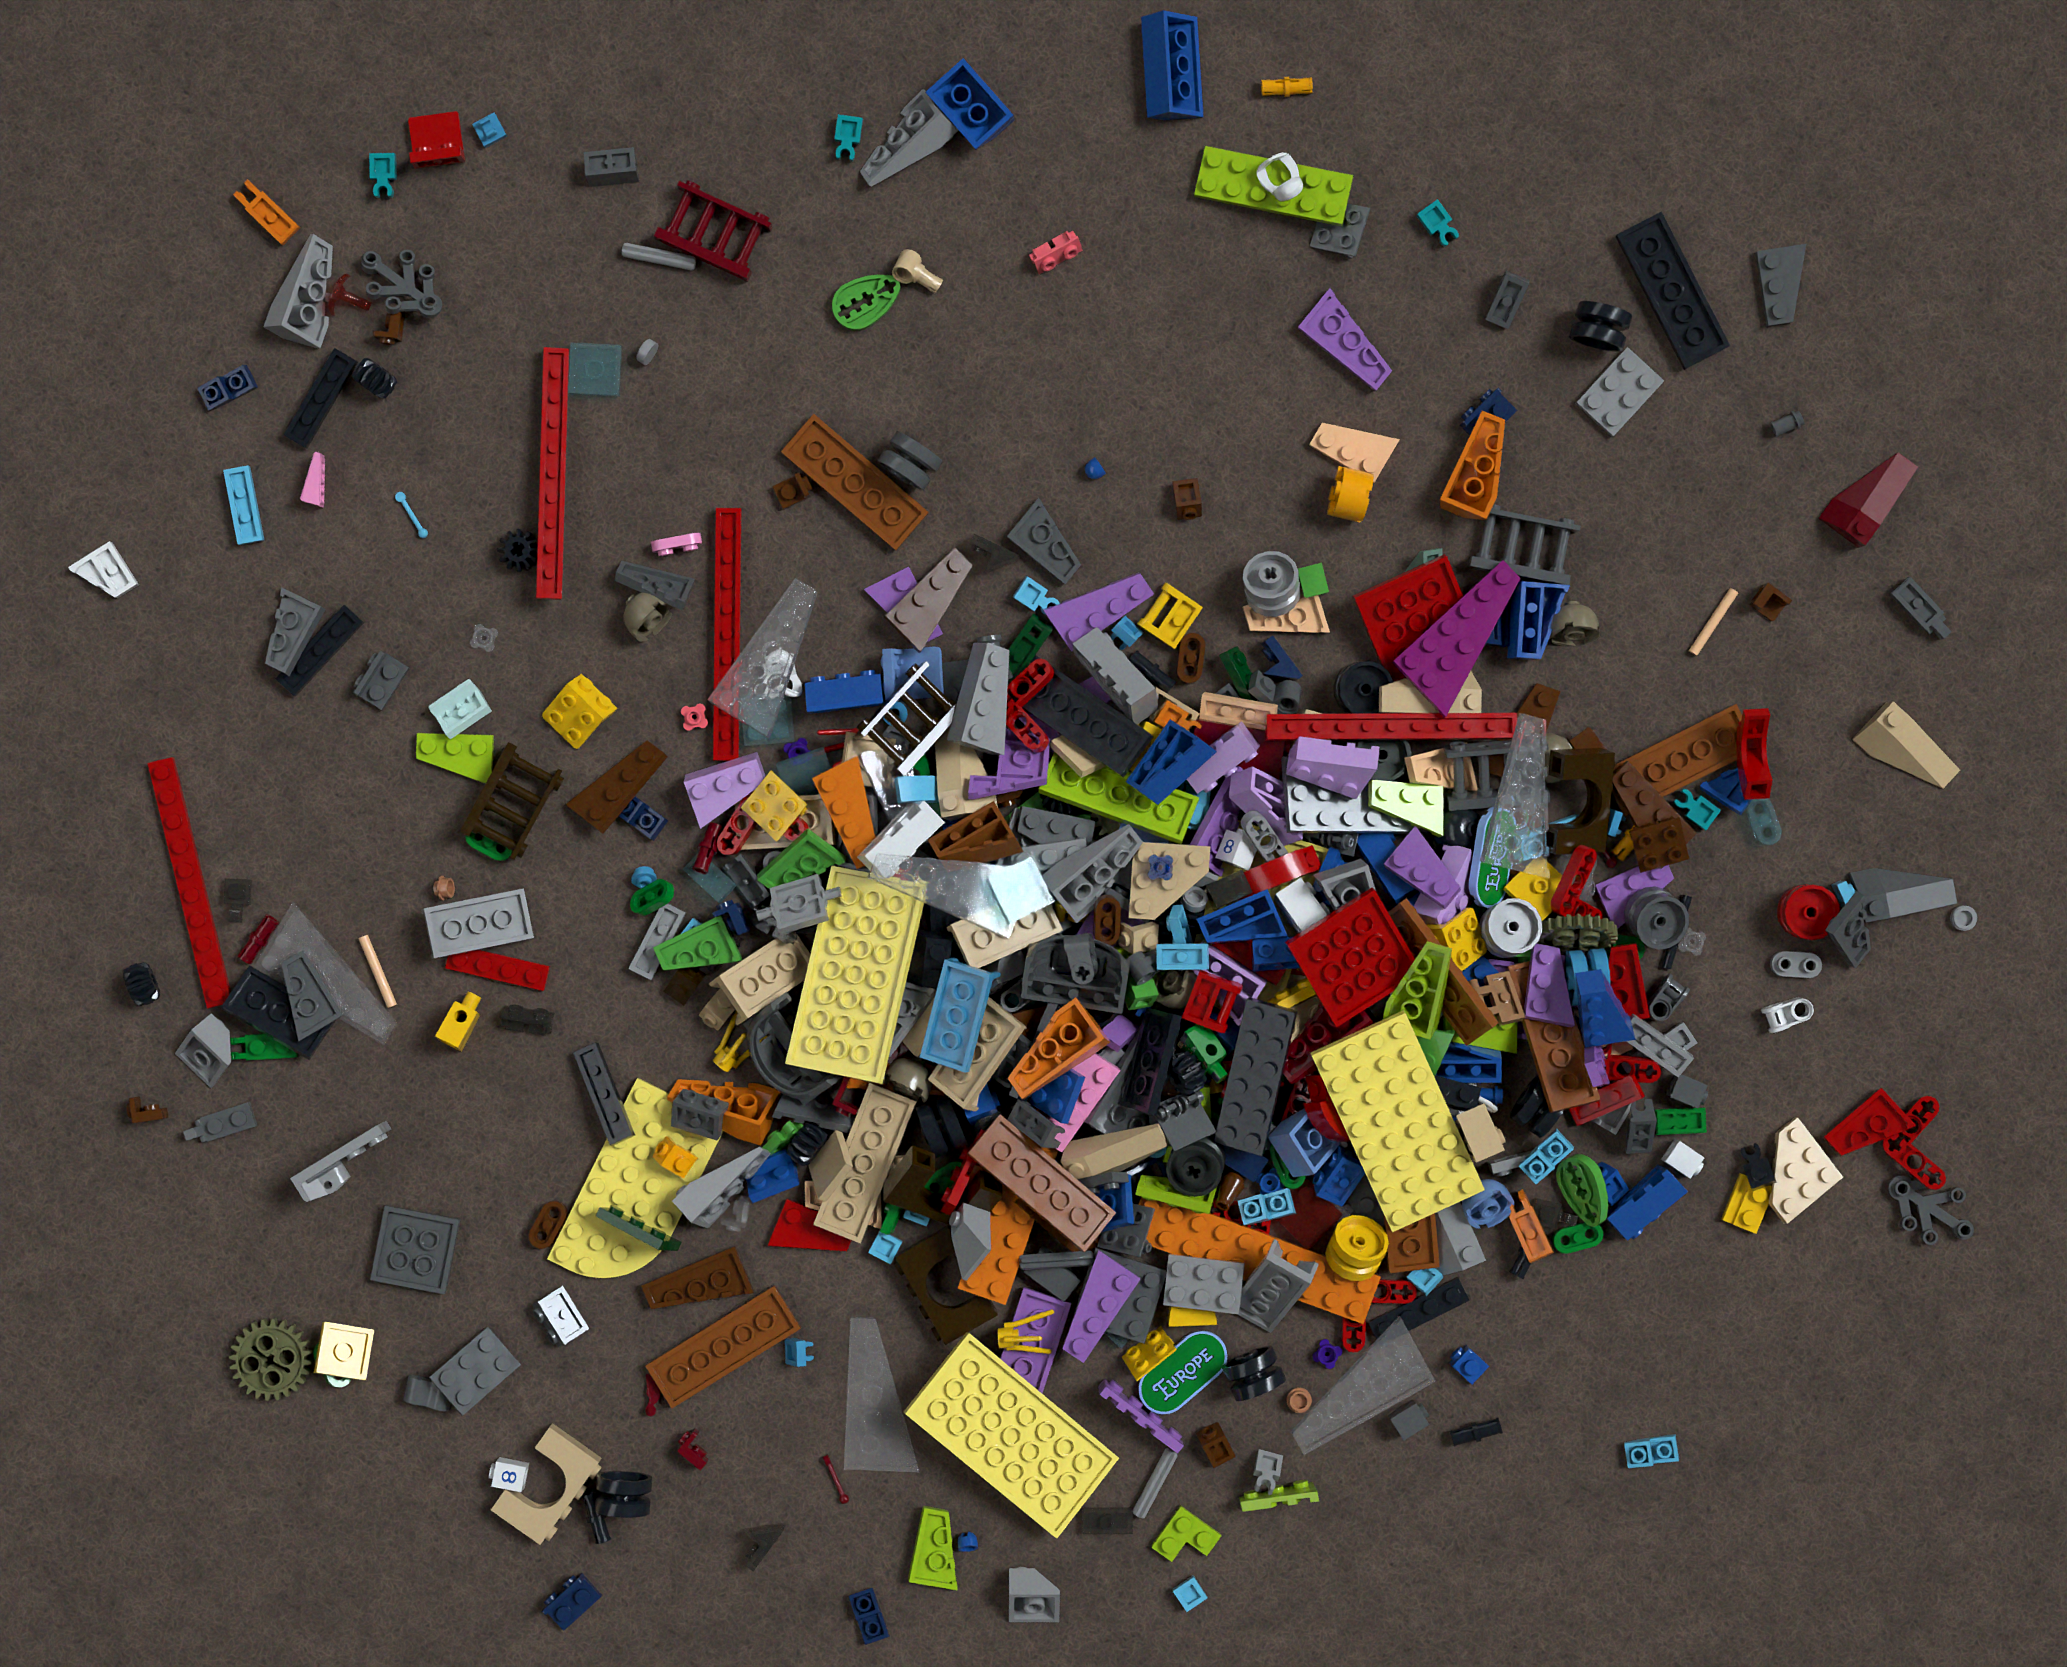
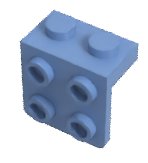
M924 647L920 653L914 648L882 649L881 666L884 672L882 690L885 700L908 677L905 673L915 663L917 665L924 662L929 664L923 674L944 693L942 654L939 647ZM916 681L906 690L914 699L933 698Z

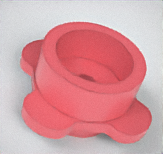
M699 703L695 707L684 706L681 709V714L685 720L683 727L686 730L690 731L695 727L705 728L708 725V720L705 719L704 714L706 708L703 704ZM693 715H696V716H697V718H696L695 720L692 719V716H693Z

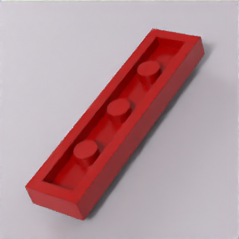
M479 949L449 955L445 966L446 969L545 991L550 970L548 965Z

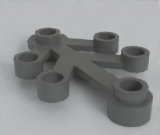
M403 250L400 253V264L403 266L404 279L381 262L380 255L376 252L368 251L362 255L361 268L365 273H379L395 285L381 286L377 282H370L366 285V295L368 298L389 297L385 302L388 313L397 314L404 311H419L426 318H434L441 312L442 300L433 291V266L424 264L419 268V277L423 281V293L415 288L413 271L415 254L413 251ZM411 257V260H404L403 258ZM374 259L375 261L369 262L367 260ZM429 271L431 274L425 275L423 272ZM371 289H377V290H378L377 292H374V293H373V292H370ZM395 296H409L414 301L401 302ZM392 303L397 304L396 307H390L389 305ZM426 303H433V305L428 306Z
M1935 1173L1934 1175L1931 1174L1929 1176L1930 1179L1928 1183L1932 1185L1933 1178L1939 1177L1940 1175L1937 1173ZM1903 1175L1895 1176L1890 1180L1888 1192L1891 1197L1898 1200L1901 1213V1227L1907 1231H1913L1917 1227V1220L1911 1216L1910 1200L1917 1204L1922 1228L1921 1240L1924 1243L1933 1245L1938 1241V1234L1932 1228L1930 1214L1950 1226L1953 1235L1959 1239L1966 1240L1973 1235L1974 1227L1970 1221L1956 1219L1935 1205L1949 1201L1963 1202L1966 1198V1193L1963 1189L1953 1187L1950 1191L1922 1196L1915 1191L1926 1188L1919 1181L1910 1180ZM1900 1184L1905 1185V1191L1902 1193L1898 1191ZM1959 1190L1961 1193L1960 1198L1954 1199V1192ZM1910 1218L1912 1220V1225L1910 1227H1906L1905 1221ZM1964 1225L1968 1227L1966 1234H1962L1960 1231ZM1931 1232L1933 1234V1239L1931 1241H1927L1926 1235Z

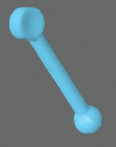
M398 492L395 495L396 500L401 502L418 529L419 537L426 538L428 531L422 528L406 502V495L403 492Z

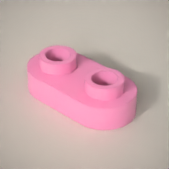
M692 533L652 541V552H658L660 557L672 555L673 550L683 548V552L698 550V545L702 544L701 534Z

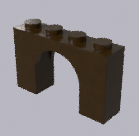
M1602 748L1550 750L1548 775L1561 780L1582 779L1587 788V801L1581 814L1573 821L1543 824L1542 850L1555 855L1573 854L1579 845H1585L1593 848L1596 852H1605L1608 839L1607 830L1611 793L1613 790L1614 752Z
M912 1145L884 1182V1202L950 1225L951 1215L941 1212L944 1202L941 1201L942 1194L930 1192L924 1187L935 1173V1153ZM979 1170L964 1189L953 1212L957 1211L962 1203L991 1212L1003 1197L1002 1184L991 1174Z
M949 1225L896 1254L895 1258L897 1261L894 1262L901 1276L906 1275L909 1281L906 1286L912 1297L917 1296L922 1304L919 1306L922 1315L926 1320L928 1318L931 1319L934 1325L931 1330L938 1342L942 1340L945 1345L998 1316V1311L992 1300L978 1295L955 1306L943 1305L930 1295L926 1284V1278L930 1269L939 1261L955 1253Z

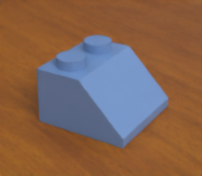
M1305 1108L1280 1122L1268 1136L1293 1177L1314 1175L1341 1144L1320 1134L1310 1122Z

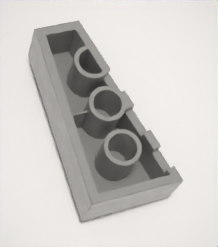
M1096 627L1073 643L1074 655L1128 719L1139 724L1158 710L1157 699L1159 697L1155 687L1127 659L1126 655L1121 650H1118L1106 632L1102 633Z
M1362 859L1313 875L1334 911L1371 887L1375 889L1369 866Z

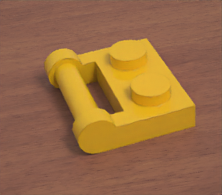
M1165 582L1161 588L1163 591L1144 619L1141 618L1137 625L1175 649L1203 607ZM1171 596L1174 597L1177 601L1160 627L1157 628L1152 625Z

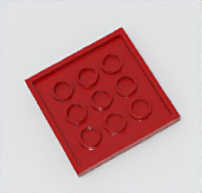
M1445 554L1353 595L1379 662L1390 673L1393 682L1406 677L1392 662L1463 597L1448 557Z
M1372 887L1285 942L1336 1028L1392 993L1415 960L1380 897Z

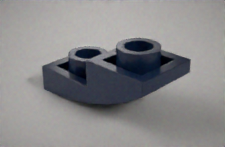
M241 365L224 376H217L197 389L208 411H211L255 390L258 386L248 366Z
M636 796L619 814L623 820L653 841L668 822L665 817Z
M870 1588L850 1595L849 1599L865 1645L890 1637L874 1589Z

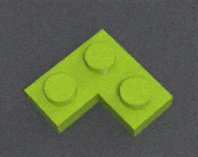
M1180 1505L1155 1539L1151 1548L1171 1562L1186 1542L1208 1556L1222 1535Z

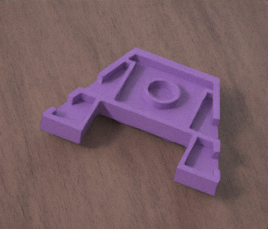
M1006 728L1004 755H999L997 776L970 775L968 799H977L1047 785L1050 739L1046 749L1036 753L1027 748L1012 730ZM1028 733L1034 741L1033 743H1040L1039 737H1036L1033 733Z

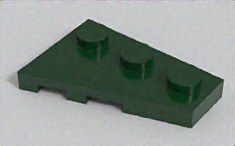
M610 1205L609 1208L600 1207L596 1214V1217L658 1250L678 1251L682 1243L657 1228L645 1225V1222L634 1216L630 1218L624 1215V1211L616 1206Z

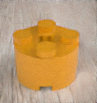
M1338 466L1335 474L1336 484L1331 486L1328 497L1330 502L1327 515L1355 522L1363 521L1370 500L1368 497L1369 491H1372L1374 474Z

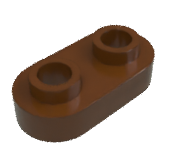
M1197 633L1185 635L1180 642L1177 676L1184 683H1194L1202 675L1205 641ZM1190 641H1194L1197 644L1196 650L1191 651L1188 649ZM1187 666H1191L1194 669L1193 675L1188 676L1185 674L1184 670Z
M1102 895L1095 901L1093 915L1094 938L1110 946L1119 939L1121 919L1120 903L1112 895ZM1109 903V909L1103 910V905ZM1104 928H1109L1107 934H1101Z
M553 1200L543 1206L529 1232V1240L534 1247L544 1249L554 1242L567 1217V1208L562 1202ZM551 1209H557L559 1216L552 1217L550 1214ZM539 1231L547 1233L545 1240L539 1238Z

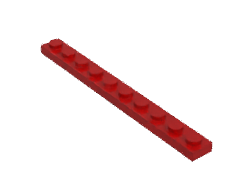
M543 348L536 599L562 600L569 349Z
M716 508L713 760L721 761L739 758L741 508Z
M1440 713L1265 715L1266 741H1296L1298 737L1331 741L1500 740L1518 738L1517 713H1448L1445 718Z
M170 757L147 764L206 1007L211 1008L223 1005L230 995L231 989L175 759Z

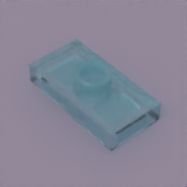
M697 853L682 870L720 904L737 885L712 862L706 875L693 871L692 867L696 861Z

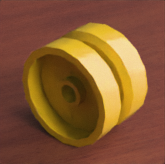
M1360 1215L1345 1217L1337 1224L1333 1236L1327 1245L1325 1252L1327 1262L1335 1273L1351 1281L1369 1279L1377 1272L1381 1260L1387 1252L1389 1245L1388 1237L1382 1226L1373 1219Z

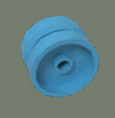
M1604 948L1589 949L1586 957L1581 950L1566 952L1565 979L1571 1006L1578 1005L1575 973L1601 969L1610 983L1609 963Z

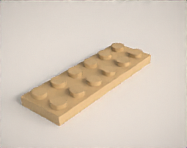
M869 1083L846 1141L853 1167L826 1202L822 1201L813 1225L855 1242H862L917 1101Z

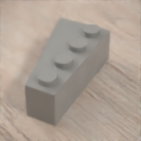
M973 643L947 738L948 741L990 755H1004L1009 650L990 643Z

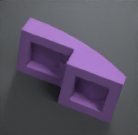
M1118 1015L1102 1029L1110 1041L1107 1046L1118 1053L1125 1044L1128 1045L1132 1041L1140 1026L1125 1016Z

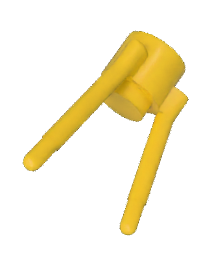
M735 1011L720 1045L714 1051L717 1055L713 1062L726 1072H729L732 1067L737 1069L740 1063L750 1056L749 1049L740 1057H738L739 1054L736 1052L746 1038V1033H743L732 1047L726 1046L724 1048L736 1024L737 1011Z
M1051 1309L1014 1322L1004 1323V1328H998L999 1349L1006 1348L1007 1351L1018 1350L1051 1354V1349L1018 1345L1020 1342L1041 1341L1042 1337L1019 1336V1330L1014 1328L1052 1315L1054 1310Z

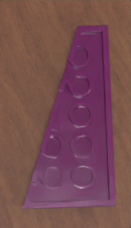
M1504 560L1392 662L1444 718L1452 707L1521 579Z

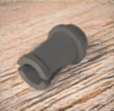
M1791 411L1790 415L1770 422L1775 437L1795 428L1799 430L1805 424L1800 411Z

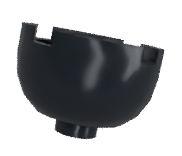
M1444 808L1443 836H1434L1438 848L1445 853L1442 850L1444 845L1461 846L1471 849L1473 853L1477 826L1481 819L1480 816L1472 809L1449 811L1448 808Z

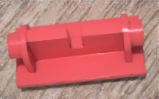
M1066 231L1053 238L1052 242L1055 247L1052 249L1048 242L1032 250L1033 253L1029 254L1032 263L1035 264L1038 274L1052 270L1057 264L1066 259H1072L1079 252L1083 251L1079 238L1075 235L1074 231Z

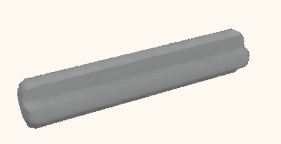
M624 243L622 247V256L626 258L687 270H694L696 266V257L630 243Z
M1166 1448L1133 1509V1514L1139 1518L1144 1519L1177 1458V1453L1172 1449Z

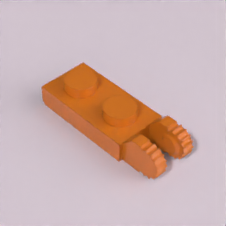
M247 179L244 182L246 188L256 195L253 201L249 203L246 197L238 191L233 195L246 207L245 210L280 244L284 245L300 227L272 199Z
M1522 1189L1518 1191V1198L1523 1204L1524 1209L1516 1212L1515 1207L1511 1204L1509 1218L1528 1261L1533 1263L1554 1252L1534 1208L1530 1205Z

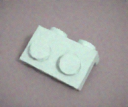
M470 679L458 685L428 707L449 739H452L492 711L481 691Z

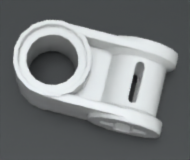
M1796 997L1762 1008L1761 1011L1766 1014L1770 1025L1769 1033H1776L1792 1025L1807 1021L1813 1015L1814 1009L1810 1001ZM1802 1002L1806 1008L1805 1012L1801 1016H1797L1794 1011L1795 1006Z

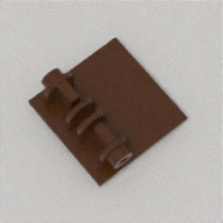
M1671 816L1670 819L1662 820L1660 823L1657 820L1655 821L1656 824L1651 825L1650 822L1648 826L1645 825L1638 828L1635 826L1633 830L1629 831L1640 873L1689 859L1680 817L1673 818Z

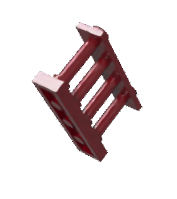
M687 180L686 183L679 181L677 186L684 194L669 227L666 226L665 229L657 227L654 234L655 239L748 282L752 274L751 270L747 268L749 265L747 263L762 228L771 232L773 226L771 222H768L770 218L759 212H755V215L709 195L701 191L700 186L694 182ZM693 197L707 202L692 237H688V240L678 236L680 233L678 229ZM716 207L729 212L730 215L715 247L708 250L701 247L703 244L701 240ZM740 217L753 223L738 258H734V261L724 257V250Z

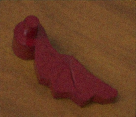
M646 1374V1394L649 1397V1403L645 1412L648 1416H653L656 1413V1408L653 1405L660 1398V1389L654 1379Z

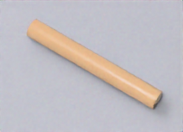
M1729 588L1689 649L1690 653L1695 656L1699 654L1738 595L1737 591Z
M365 935L358 938L387 1008L397 1005L369 936Z

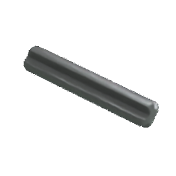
M1092 1251L1029 1254L1019 1257V1267L1021 1270L1091 1266L1094 1262Z

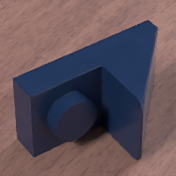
M1271 636L1261 644L1264 647L1262 652L1270 662L1274 661L1276 664L1263 673L1266 677L1296 681L1303 676L1274 636Z

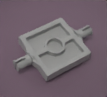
M818 874L770 888L772 898L770 907L756 910L757 918L760 921L774 917L780 935L829 921L827 913L828 900L842 897L840 887L825 891Z

